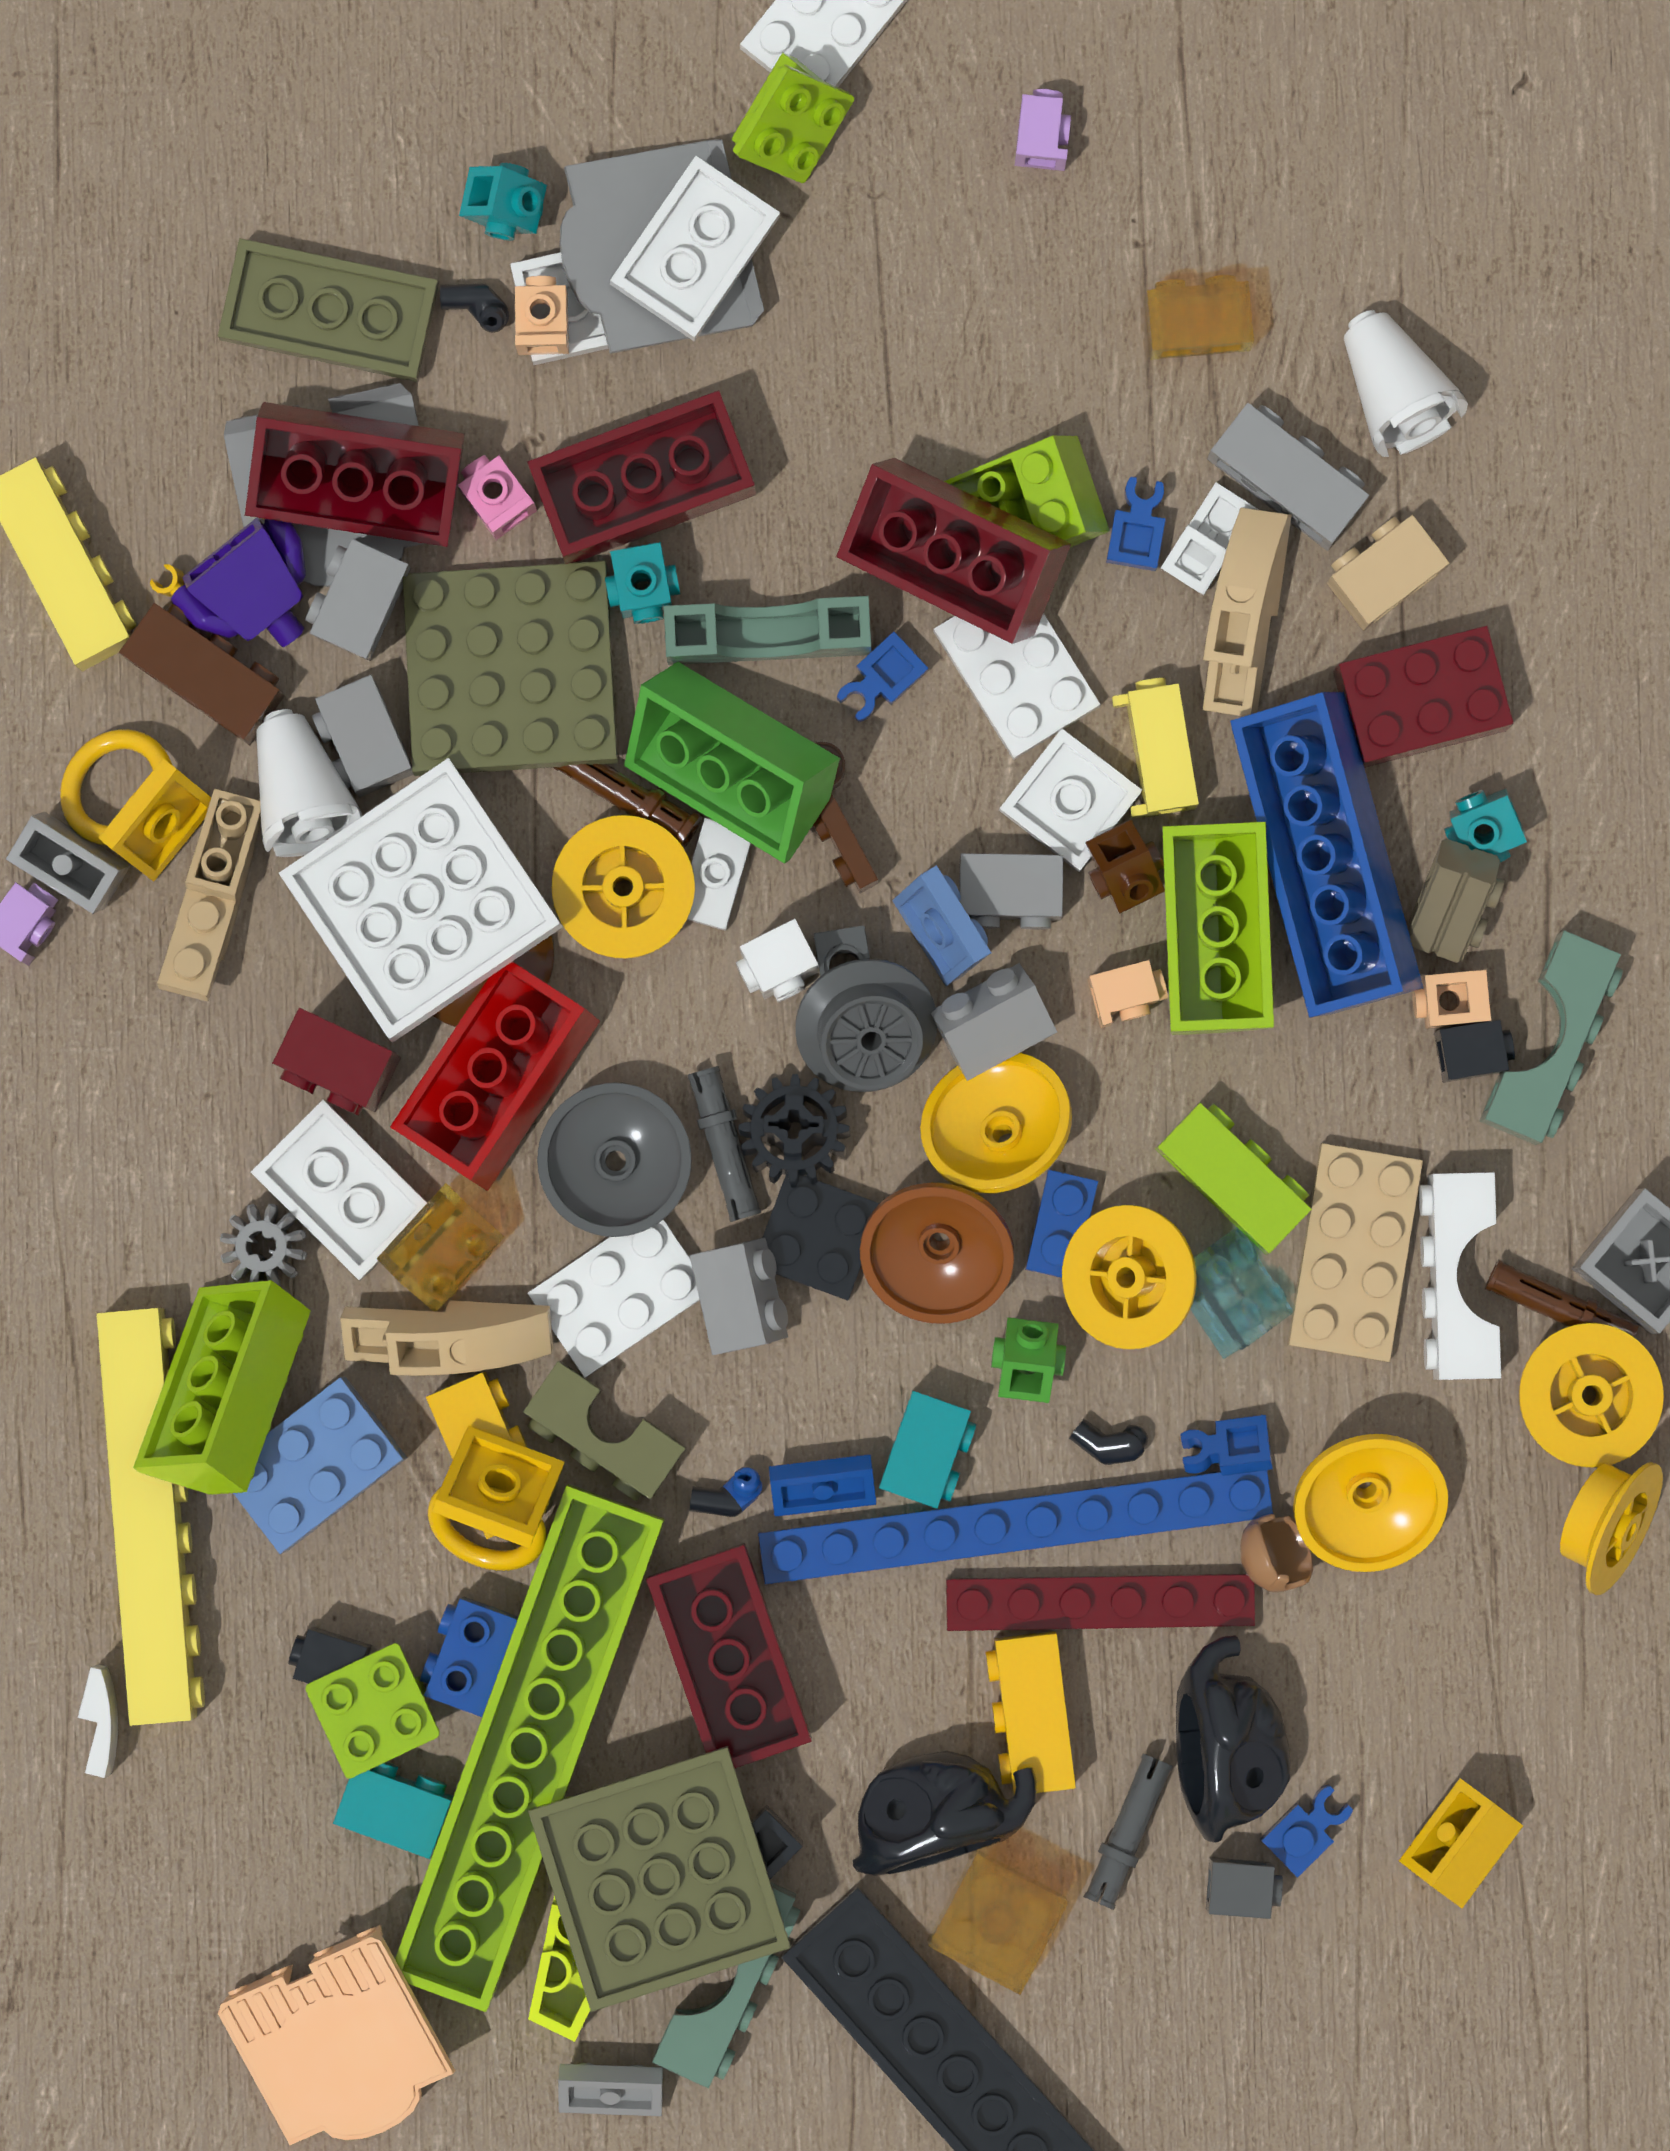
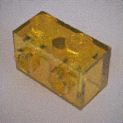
M445 1183L376 1259L404 1287L430 1309L437 1312L456 1293L459 1286L481 1262L491 1255L493 1249L505 1236L479 1211Z

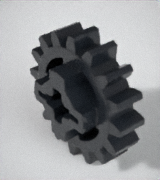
M793 1074L790 1086L784 1087L777 1077L772 1078L773 1091L767 1094L764 1090L756 1088L754 1093L758 1105L744 1104L742 1108L743 1114L751 1120V1122L739 1124L738 1127L740 1136L751 1138L741 1145L744 1156L757 1154L752 1162L753 1170L757 1173L769 1167V1179L774 1184L780 1179L782 1174L788 1175L791 1187H796L799 1176L805 1174L808 1180L815 1184L817 1183V1169L822 1168L832 1174L835 1168L831 1156L845 1157L847 1153L846 1146L838 1141V1139L850 1137V1126L838 1123L847 1117L845 1105L832 1107L837 1099L836 1092L830 1089L821 1095L819 1093V1079L815 1077L809 1082L807 1087L801 1086L798 1074ZM805 1101L816 1106L826 1119H823V1116H813L805 1108ZM785 1102V1105L774 1115H767L773 1107ZM791 1123H800L802 1130L799 1131L798 1138L790 1139L787 1131L790 1130ZM762 1142H766V1145H776L784 1153V1160L772 1155ZM823 1146L815 1155L804 1160V1156L813 1147Z

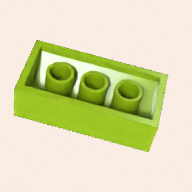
M1266 822L1162 826L1171 1034H1212L1274 1028Z
M272 1280L200 1287L133 1468L139 1473L209 1495L247 1492L266 1436L270 1431L271 1422L282 1391L286 1386L287 1377L298 1346L302 1341L303 1332L311 1310Z

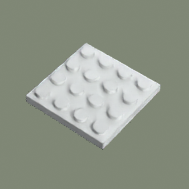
M449 758L279 872V875L392 1043L563 927Z

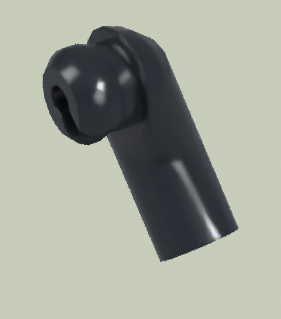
M487 284L440 285L442 310L468 309L480 323V326L485 331L491 333L499 332L509 321L507 305Z
M1084 1418L1069 1436L1071 1441L1104 1465L1135 1461L1143 1455L1144 1447L1148 1443L1147 1433L1138 1425H1128L1122 1432L1105 1435Z

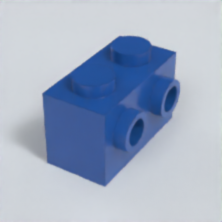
M464 1596L459 1599L457 1606L448 1604L437 1632L446 1635L439 1655L430 1652L421 1674L420 1681L428 1684L424 1696L483 1717L519 1616Z

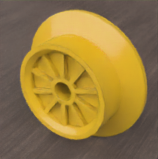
M619 815L594 821L570 838L555 863L551 890L557 916L574 940L599 955L626 959L652 953L669 943L678 934L691 912L695 895V881L688 855L679 841L670 832L650 820L636 816ZM622 880H628L633 884V890L627 896H618L615 893V886Z
M1136 1205L1110 1207L1088 1218L1072 1236L1063 1259V1291L1068 1307L1076 1321L1096 1340L1120 1349L1149 1347L1160 1343L1172 1335L1187 1317L1196 1291L1194 1257L1183 1234L1162 1214Z
M1577 1324L1553 1333L1533 1351L1526 1362L1520 1379V1410L1531 1436L1550 1455L1575 1466L1599 1467L1604 1463L1613 1465L1629 1458L1639 1451L1650 1439L1658 1425L1663 1409V1383L1659 1369L1651 1354L1630 1334L1605 1324ZM1587 1386L1593 1387L1596 1392V1398L1590 1405L1586 1404L1582 1398V1392Z
M1648 1462L1631 1475L1608 1463H1604L1590 1475L1574 1500L1563 1527L1560 1553L1562 1556L1586 1567V1588L1590 1593L1601 1595L1607 1592L1625 1572L1642 1544L1654 1517L1661 1494L1663 1473L1658 1464Z

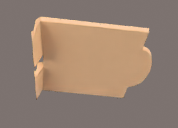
M381 1925L370 1928L350 1939L313 1954L314 1959L308 1964L312 1973L290 1982L292 1964L228 1992L229 1995L220 2004L218 2015L289 2145L322 2131L328 2133L332 2138L343 2140L363 2139L383 2133L401 2123L415 2110L422 2097V2087L450 2076L456 2071L383 1938Z

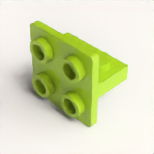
M782 52L731 139L736 143L733 152L746 161L797 182L805 183L853 104L854 97L849 92L824 82L797 58Z
M393 1643L307 1684L305 1687L306 1693L342 1771L348 1779L434 1740L440 1735V1730L424 1698L425 1686L420 1681V1676L415 1678L398 1643Z

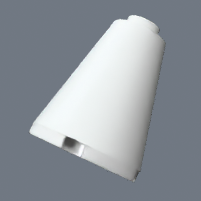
M1369 310L1357 315L1349 322V330L1344 335V342L1371 440L1376 451L1382 457H1389L1387 448L1396 447L1400 455L1427 445L1452 428L1447 419L1456 410L1462 418L1468 406L1463 393L1388 313L1376 314L1374 310Z
M281 709L266 715L263 718L264 723L256 730L262 841L267 852L273 847L276 856L296 857L306 855L362 817V813L305 716L293 714V711L290 709Z

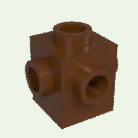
M1131 820L1085 842L1096 867L1088 872L1090 880L1101 900L1110 896L1119 914L1165 892L1158 874L1159 871L1164 869L1161 855L1153 841L1144 843Z

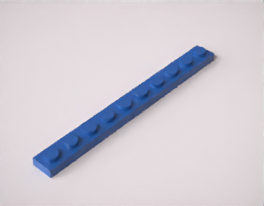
M1267 1470L1222 1476L1221 1472L761 1532L758 1533L764 1582L765 1584L1249 1521L1273 1514Z

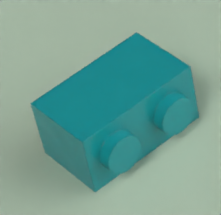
M912 1391L881 1478L879 1489L934 1508H938L941 1499L950 1502L960 1472L951 1470L958 1450L965 1453L968 1452L977 1426L976 1423L968 1421L971 1411Z
M385 1762L349 1779L333 1824L431 1859L454 1797L445 1793L447 1784L418 1774L416 1782L398 1776L396 1774L399 1767L390 1762Z

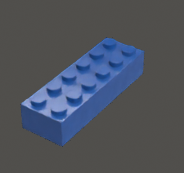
M1321 692L1231 720L1230 723L1256 821L1266 822L1267 862L1309 1018L1331 1015L1423 989L1344 692Z

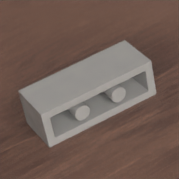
M1247 403L1211 449L1207 460L1275 512L1291 514V524L1328 551L1369 497V494L1362 490L1365 483L1349 469L1341 466L1337 471L1321 459L1325 453L1310 439L1300 436L1297 440L1283 430L1281 427L1284 425V421L1272 410L1263 405L1256 409Z

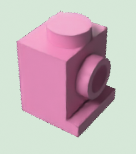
M483 455L462 470L461 474L465 480L458 484L460 492L495 540L502 537L537 511L531 497L526 493L499 455L489 461L486 455ZM491 482H497L503 487L501 495L495 499L487 498L484 495L485 486Z

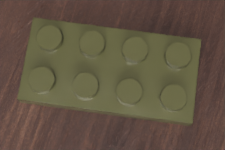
M239 238L218 338L220 341L418 382L439 283L436 279Z

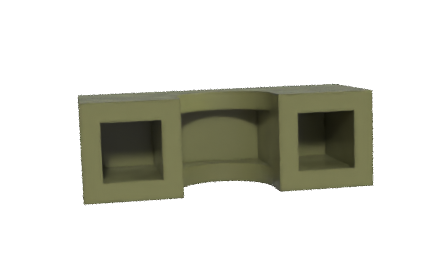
M557 1361L523 1411V1413L532 1418L527 1427L550 1443H553L557 1436L574 1447L569 1456L595 1473L599 1465L617 1476L612 1485L633 1500L638 1501L642 1494L652 1499L687 1447L646 1419H643L634 1433L622 1442H608L601 1439L591 1427L590 1410L602 1389L563 1362Z

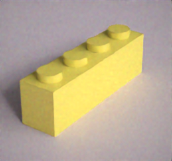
M35 457L0 475V523L75 666L83 672L119 653L131 636L130 630L137 627V624L124 600L115 603L106 586L113 583L114 580L102 557L98 555L91 558L83 541L91 536L79 513L75 510L68 514L60 496L66 494L67 490L54 466L45 469Z

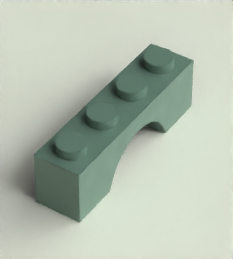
M869 596L817 598L799 604L771 607H732L715 603L664 606L665 646L668 665H673L676 662L681 664L862 656L871 653Z
M1565 930L1557 934L1538 979V982L1553 998L1558 1010L1560 1025L1556 1044L1549 1056L1535 1068L1519 1072H1503L1498 1075L1480 1117V1122L1534 1145L1542 1143L1545 1136L1549 1138L1555 1136L1564 1115V1110L1557 1108L1565 1089L1571 1092L1574 1090L1584 1067V1063L1577 1061L1584 1042L1593 1044L1602 1025L1604 1017L1596 1013L1603 996L1611 998L1622 977L1623 969L1616 967L1621 954Z
M771 1882L789 1937L801 1911L792 1906L796 1899V1893ZM771 1954L739 1964L731 1986L716 2001L694 2009H675L654 2054L652 2063L708 2089L714 2076L724 2080L736 2051L728 2048V2045L736 2029L744 2033L746 2032L758 2005L749 1999L757 1982L764 1985L768 1984L779 1957Z

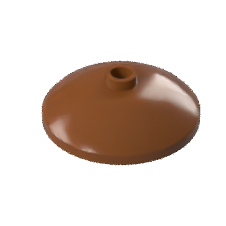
M921 1183L903 1188L891 1194L874 1209L867 1220L862 1234L860 1260L868 1284L887 1306L917 1321L945 1324L960 1322L979 1315L1000 1298L1011 1278L1014 1264V1244L1008 1225L1001 1214L980 1195L953 1184ZM934 1233H943L949 1239L938 1241L932 1235Z

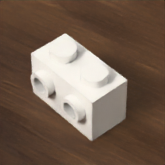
M796 919L740 946L743 959L736 962L738 971L750 994L759 989L764 1000L774 995L777 1002L784 1001L805 989L803 980L819 972L818 962Z

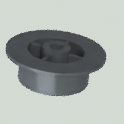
M880 959L849 961L824 973L805 993L799 1005L795 1021L797 1045L803 1060L812 1072L832 1086L854 1092H871L886 1089L907 1079L927 1059L937 1035V1025L931 1015L936 1010V1007L925 984L905 967Z

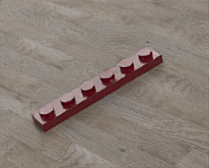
M1248 1574L946 1579L947 1631L1255 1626V1587Z

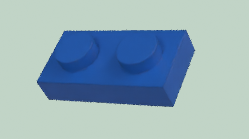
M1053 1170L1047 1171L1025 1270L1062 1278V1266L1066 1249L1077 1229L1091 1216L1098 1181Z
M871 1454L768 1466L775 1517L876 1505Z

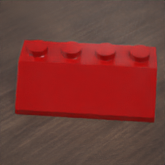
M514 962L509 963L487 979L390 1128L488 1191L600 1023V1020L584 1007Z

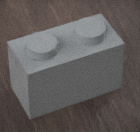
M372 675L315 698L320 712L312 715L315 726L323 743L333 740L340 758L332 761L346 787H353L359 798L414 775L412 764Z
M46 812L31 816L6 858L12 864L92 914L106 908L131 865L96 843L82 838L72 828Z
M961 853L959 859L960 903L970 919L978 921L983 929L1000 928V920H1020L1021 929H1051V921H1060L1062 918L1063 855Z
M1020 963L1011 968L994 972L987 981L964 993H957L948 997L942 1005L938 1006L931 1013L948 1050L967 1081L1057 1033L1034 983Z
M766 1237L689 1255L712 1355L765 1345L788 1338L786 1329L788 1313L785 1304L779 1298L775 1281L777 1271L776 1260L771 1250L768 1249Z

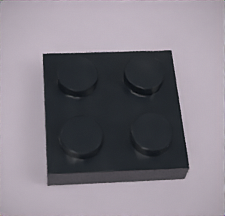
M785 1175L762 1237H766L768 1249L771 1250L775 1257L776 1275L848 1301L861 1267L860 1245L864 1227L868 1218L880 1203L818 1180L817 1183L812 1184L807 1176L804 1175L799 1176L796 1187H791L788 1175Z

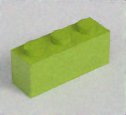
M1199 1103L1155 1150L1265 1255L1270 1254L1312 1210L1304 1202L1309 1194L1288 1174L1282 1180L1267 1167L1272 1161L1271 1157L1251 1139L1244 1145L1230 1131L1235 1123L1219 1107L1212 1104L1207 1109Z

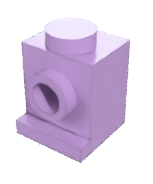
M1050 89L1033 90L1032 95H1022L1014 166L1065 171L1068 149H1059L1058 145L1068 146L1071 115L1061 114L1063 93Z
M15 882L0 903V947L20 962L29 966L35 957L29 954L27 950L32 944L39 947L51 933L55 922L51 920V917L56 912L53 907L58 902V899L34 882L28 890Z

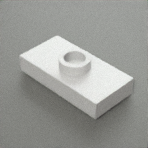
M704 818L691 863L694 873L695 895L687 920L726 931L751 843L707 818Z

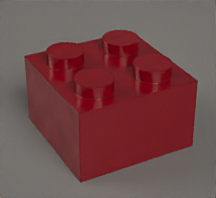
M299 1007L272 1064L284 1069L280 1079L311 1094L314 1093L318 1085L330 1091L326 1101L359 1116L363 1107L373 1112L376 1111L401 1057L391 1050Z

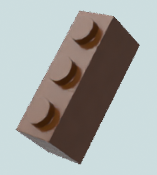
M153 603L119 653L130 663L250 746L256 738L257 728L264 723L263 718L269 713L274 712L285 697L275 687L279 678L255 661L248 668L233 658L238 649L219 635L212 633L207 640L192 629L194 625L176 605L171 603L169 608L164 610L156 603Z

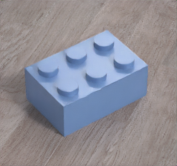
M340 1377L267 1434L247 1492L233 1494L278 1553L282 1554L294 1547L408 1457L346 1377Z

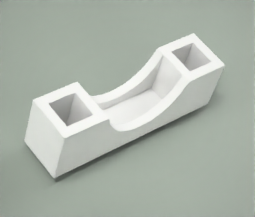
M1495 1172L1428 1175V1185H1420L1419 1187L1420 1215L1429 1217V1236H1422L1420 1245L1422 1267H1430L1431 1287L1423 1288L1422 1290L1423 1317L1432 1318V1339H1424L1425 1369L1433 1370V1380L1501 1378L1500 1327L1484 1321L1469 1309L1460 1294L1457 1283V1267L1463 1249L1476 1234L1496 1224Z

